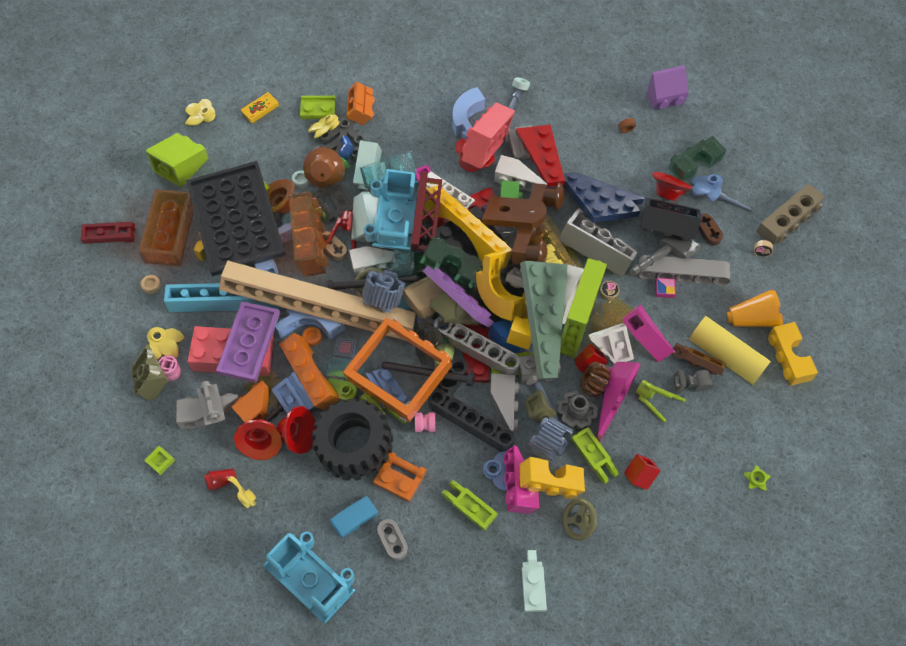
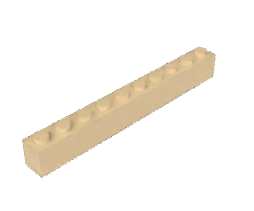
M227 261L220 280L219 290L372 332L377 330L386 317L390 320H397L407 331L413 330L416 312L398 307L392 308L391 312H383L374 305H365L362 297ZM390 330L386 334V336L404 340Z

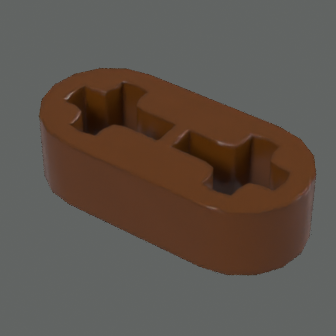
M701 214L698 230L704 240L711 246L720 244L723 233L711 215Z

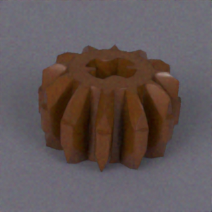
M590 363L585 368V372L582 373L580 388L590 396H600L602 391H605L606 386L609 385L608 381L611 379V371L602 363Z

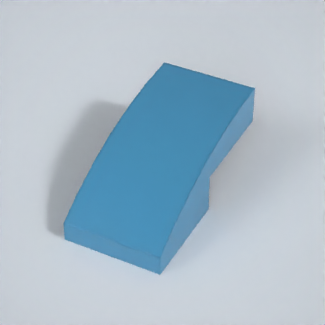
M366 496L341 511L330 520V523L339 536L343 538L356 531L361 524L376 517L379 512Z

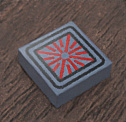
M337 338L334 358L353 360L357 341Z

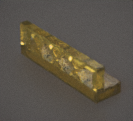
M547 216L543 223L545 226L543 240L547 245L552 244L556 251L553 253H555L558 260H562L563 264L584 269L572 248L565 246L559 241L561 231L551 216Z

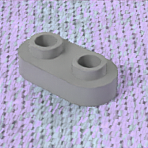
M391 519L381 521L377 532L387 555L395 561L404 559L407 555L408 547L397 523ZM388 528L392 530V533L389 535L384 533ZM395 547H400L401 551L399 553H394L393 549Z

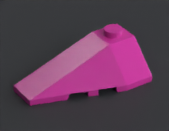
M616 362L613 368L609 366L611 379L608 381L609 385L606 386L603 392L596 435L599 442L634 382L641 364L637 362Z

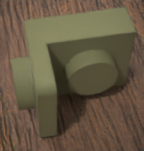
M539 389L524 401L530 418L541 424L545 417L550 419L557 415L556 411L549 407L544 393Z

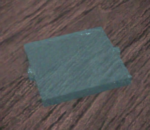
M332 356L330 364L327 365L326 378L347 381L343 371L353 359ZM366 361L357 371L360 375L365 374Z

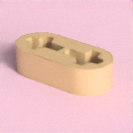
M322 232L318 236L320 247L334 260L345 259L347 256L346 246L335 235L330 241L331 244H327L323 239H328L331 232ZM334 248L339 251L342 249V254L336 253Z

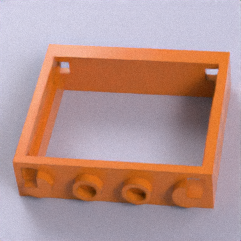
M386 317L346 367L343 374L347 381L410 422L450 370L452 363L448 353L443 350L438 351L428 340H421L414 331H407L397 320H390ZM389 330L440 362L408 406L357 373L358 369Z

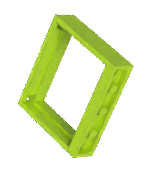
M588 258L563 329L560 347L561 354L576 358L607 264L602 263L600 260L596 261Z

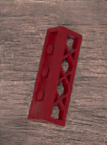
M420 172L411 249L434 252L443 179L428 178L427 172ZM427 183L438 184V190L430 194L426 189ZM431 199L436 206L428 212L424 204ZM429 217L433 222V226L426 230L422 225V221ZM427 235L431 240V246L419 245L420 239Z

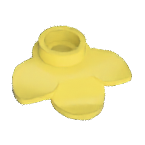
M202 99L199 104L192 103L185 108L186 113L190 115L185 124L189 126L198 125L202 121L211 122L216 116L212 103L208 99Z
M330 114L321 118L319 122L311 125L308 132H315V139L320 137L328 130H333L338 126V116Z
M154 327L149 330L147 340L157 360L162 355L178 357L177 343L185 338L180 331L173 328L164 330L160 327ZM154 334L161 335L159 339H155L153 336Z
M229 477L228 480L239 491L237 493L239 501L246 508L255 506L256 502L254 500L256 496L249 489L245 491L235 477Z

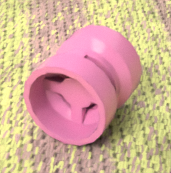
M164 356L158 361L169 381L176 380L180 376L181 368L173 356Z
M429 412L425 415L416 413L415 432H422L423 429L435 432V412Z

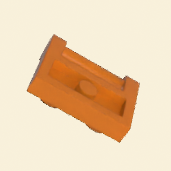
M394 452L389 453L387 463L383 464L373 484L410 502L427 469L422 466L419 468L397 457V454ZM392 463L415 474V479L413 480L391 469Z

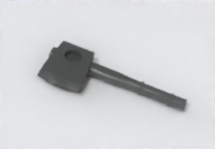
M666 236L660 242V249L638 265H635L630 269L629 273L631 276H635L667 254L682 259L689 258L698 253L702 247L693 240H682L679 238L680 236Z

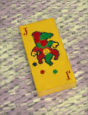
M267 92L242 108L241 114L252 124L277 108L279 103Z

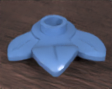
M717 174L697 176L690 181L694 185L692 196L706 194L707 198L713 202L721 195L720 187L723 184V179Z
M506 451L498 453L494 460H488L483 466L484 476L493 480L495 487L506 491V484L504 482L506 470L503 462ZM491 467H494L497 471L495 473H491L489 469Z

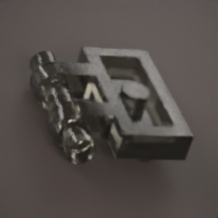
M427 316L420 321L419 327L414 332L418 335V338L423 341L428 340L439 351L445 344L438 327H432V317ZM417 347L415 348L421 365L429 364L433 358Z

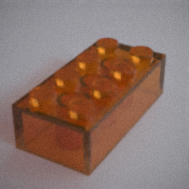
M155 189L139 248V254L144 263L181 266L194 213L189 192Z
M311 191L289 195L295 263L304 277L326 274L328 258L324 254L327 245L322 233H325L324 223L321 222L323 209L319 206L317 197L314 198Z

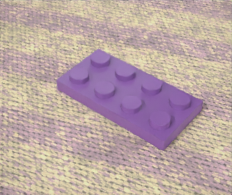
M427 266L423 270L429 278L469 315L490 328L494 323L490 318L491 314L485 308L480 307L472 296H468L460 285L455 284L448 274L442 272L437 267L433 269Z
M241 302L216 370L217 374L257 382L280 315L279 309Z

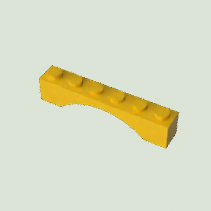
M438 185L426 189L430 194H433L438 190ZM442 188L438 217L454 222L467 234L481 262H483L484 255L497 252L502 254L500 270L506 268L512 254V249ZM431 199L424 204L428 212L436 206Z

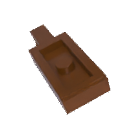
M677 342L673 347L675 352L671 355L677 359H686L693 366L706 368L710 374L722 375L726 364L694 348L685 347Z

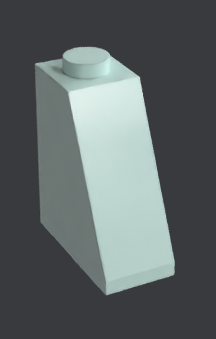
M360 141L353 184L359 190L367 191L368 188H371V182L376 178L382 154L378 143Z
M361 192V194L353 198L351 240L371 242L364 238V227L367 224L375 226L379 198L373 197L370 192Z

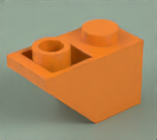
M263 380L260 383L254 384L245 396H241L235 401L232 408L244 422L264 419L267 416L270 388Z

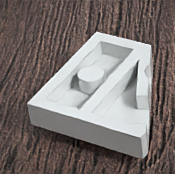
M624 323L588 335L590 340L614 364L634 359L627 327Z

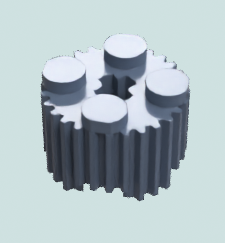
M370 270L362 292L363 303L368 306L374 305L383 312H391L392 308L398 307L400 304L405 283L398 280V275L393 273V271L384 270L382 273H376Z
M545 417L539 426L541 431H539L537 436L533 435L528 445L531 446L532 453L543 460H548V463L553 465L555 462L553 458L556 454L560 456L568 444L566 440L567 435H572L573 430L553 417L550 419Z

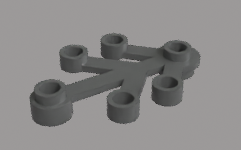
M342 118L339 120L336 128L320 136V141L327 143L330 141V138L339 134V138L326 146L319 145L317 148L327 147L332 150L337 148L336 152L339 155V151L343 146L340 139L348 134L354 140L356 146L360 144V141L357 140L365 141L363 135L357 134L353 130L354 124L352 120ZM354 148L351 154L352 159L357 161V156L354 154H358L359 150L357 148Z

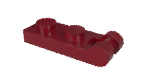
M133 222L82 224L80 240L83 244L122 241L131 243L135 240L133 231H135L136 225Z

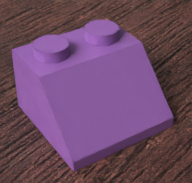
M684 65L652 72L646 95L653 110L665 109L668 106H678L685 103L688 95V84Z

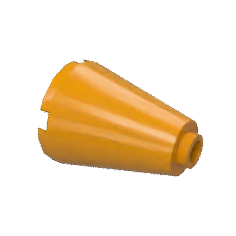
M768 290L730 307L729 312H726L728 323H732L733 327H775L783 325L782 313L779 311L781 306L775 290Z

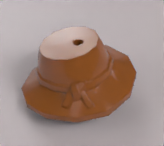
M327 147L313 149L305 157L303 165L305 178L313 186L320 189L334 188L342 181L345 168L342 158L336 151Z
M279 179L269 184L270 188L266 191L273 213L283 215L290 212L296 203L293 196L295 190L294 182L288 179Z

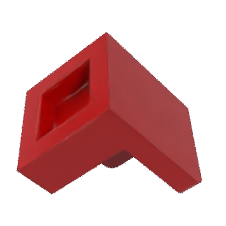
M590 343L574 359L578 370L583 373L590 363L597 362L604 365L608 363L604 353Z
M636 454L624 474L633 485L647 490L661 470L652 459Z

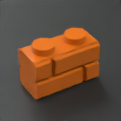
M355 82L348 90L347 119L365 125L373 118L374 111H372V105L375 98L373 97L372 88L364 86L359 82Z

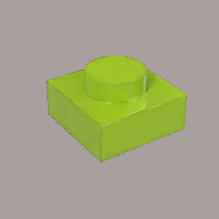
M158 446L144 461L161 475L175 459Z

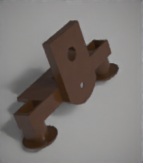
M534 183L529 199L490 196L482 218L483 224L519 228L512 249V264H520L524 261L546 262L548 249L546 242L543 240L545 236V226L543 223L547 218L546 206H554L556 210H559L564 202V188L561 183H558L557 189H549L547 184Z

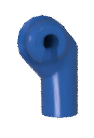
M343 136L340 139L343 146L339 151V156L347 161L354 147L349 138Z

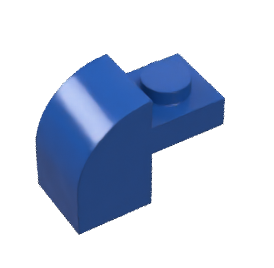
M504 319L493 323L488 338L513 353H520L521 347L506 342L512 327L511 322Z

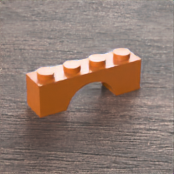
M293 333L279 344L315 407L326 411L330 405L341 400L332 383L323 376L315 365L312 358L314 352L304 337Z

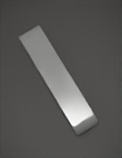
M651 255L641 256L639 258V263H641ZM664 256L654 262L652 266H648L639 273V277L656 280V278H672L677 282L727 285L730 283V264L726 261L682 259Z
M442 316L435 320V334L439 339L442 340L446 337L448 339L446 343L503 374L516 375L518 373L520 359L515 353L461 324L444 322L445 318ZM441 326H447V327H448V328L445 329V330L439 329ZM463 335L464 338L457 339L456 336ZM474 344L481 345L480 348H473L472 346ZM491 353H496L498 356L492 358L489 355ZM512 362L515 366L508 367L506 364Z

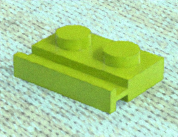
M335 95L301 96L300 119H321L330 114L335 115Z

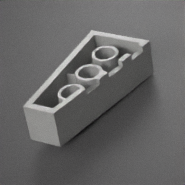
M578 208L567 222L558 240L565 246L575 249L583 256L596 261L600 260L602 263L607 264L606 268L611 270L612 273L623 277L637 252L619 238H612L609 230L599 228L590 219L583 216V211Z

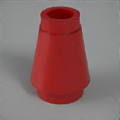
M234 469L209 471V474L204 475L208 491H216L231 483L228 478H236Z

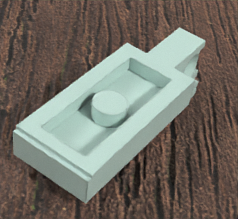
M528 550L527 562L522 563L524 611L546 612V593L542 562H537L536 550Z

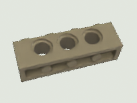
M808 183L762 221L756 232L773 245L777 242L782 243L789 232L793 233L800 226L799 223H805L811 217L812 212L817 213L823 205L821 203L825 196Z

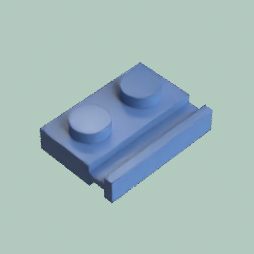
M379 369L369 374L368 372L364 374L363 377L400 402L404 403L406 401V395L389 370ZM378 402L382 409L386 407L380 402Z
M295 372L271 389L287 414L297 406H304L309 411L315 407Z

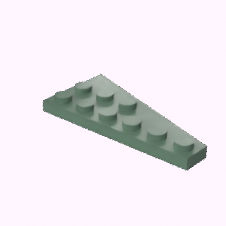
M524 261L520 263L537 378L538 380L558 378L568 264Z

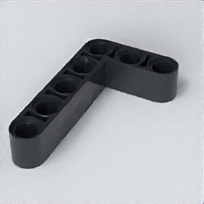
M462 358L453 359L451 361L452 367L448 372L467 375L466 361ZM455 368H461L462 371H461V372H456V371H454V369H455ZM442 379L428 397V406L433 412L498 451L504 452L513 447L514 434L511 430L453 396L462 382ZM450 383L452 386L445 387L443 384ZM434 398H439V399H441L442 401L436 403V402H433L432 400H433ZM456 408L458 412L452 413L449 409ZM473 418L475 422L469 423L466 419ZM490 428L492 432L485 433L483 429ZM506 438L510 442L504 444L500 441V439Z

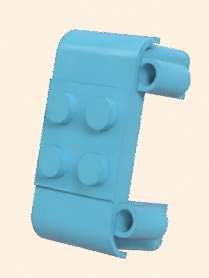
M387 169L381 181L373 180L371 182V195L378 197L379 201L375 226L367 224L364 227V238L367 241L373 242V247L410 251L419 182L415 181V174L413 172Z
M303 532L300 540L295 534L288 533L267 554V561L263 566L319 620L326 624L356 591L350 587L355 581L354 573L351 569L345 568L339 576L311 550L315 544L312 533ZM346 575H351L349 579L344 578Z

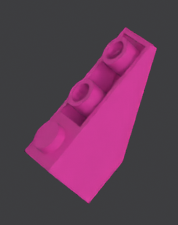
M638 305L624 315L622 321L658 362L675 352L641 305Z
M513 446L505 452L503 457L506 470L504 482L507 491L505 496L507 512L531 514L539 509V492H530L528 489L520 487V463L524 459L518 447Z

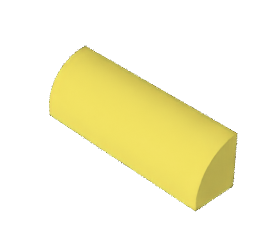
M707 316L703 318L689 338L694 344L717 360L724 362L728 368L752 385L771 362Z

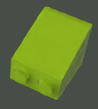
M179 133L146 150L153 171L181 188L187 183L186 180L190 179L208 160L206 148L203 145L196 144L189 137L182 136Z

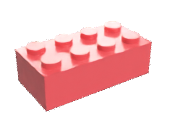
M497 102L492 107H489L486 114L483 113L480 120L475 122L473 128H469L466 135L468 141L464 144L461 151L463 153L462 161L481 169L505 141L515 110Z
M194 327L188 357V364L192 371L217 373L216 370L231 329ZM272 335L259 376H270L275 347L274 335Z

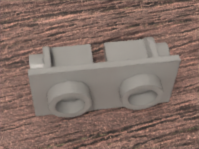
M209 381L202 382L200 388L197 389L205 426L224 421L225 416L217 384H209Z

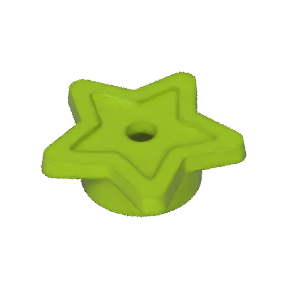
M755 466L752 472L744 473V476L749 480V489L758 487L763 491L767 490L765 482L771 476L760 470L758 466Z

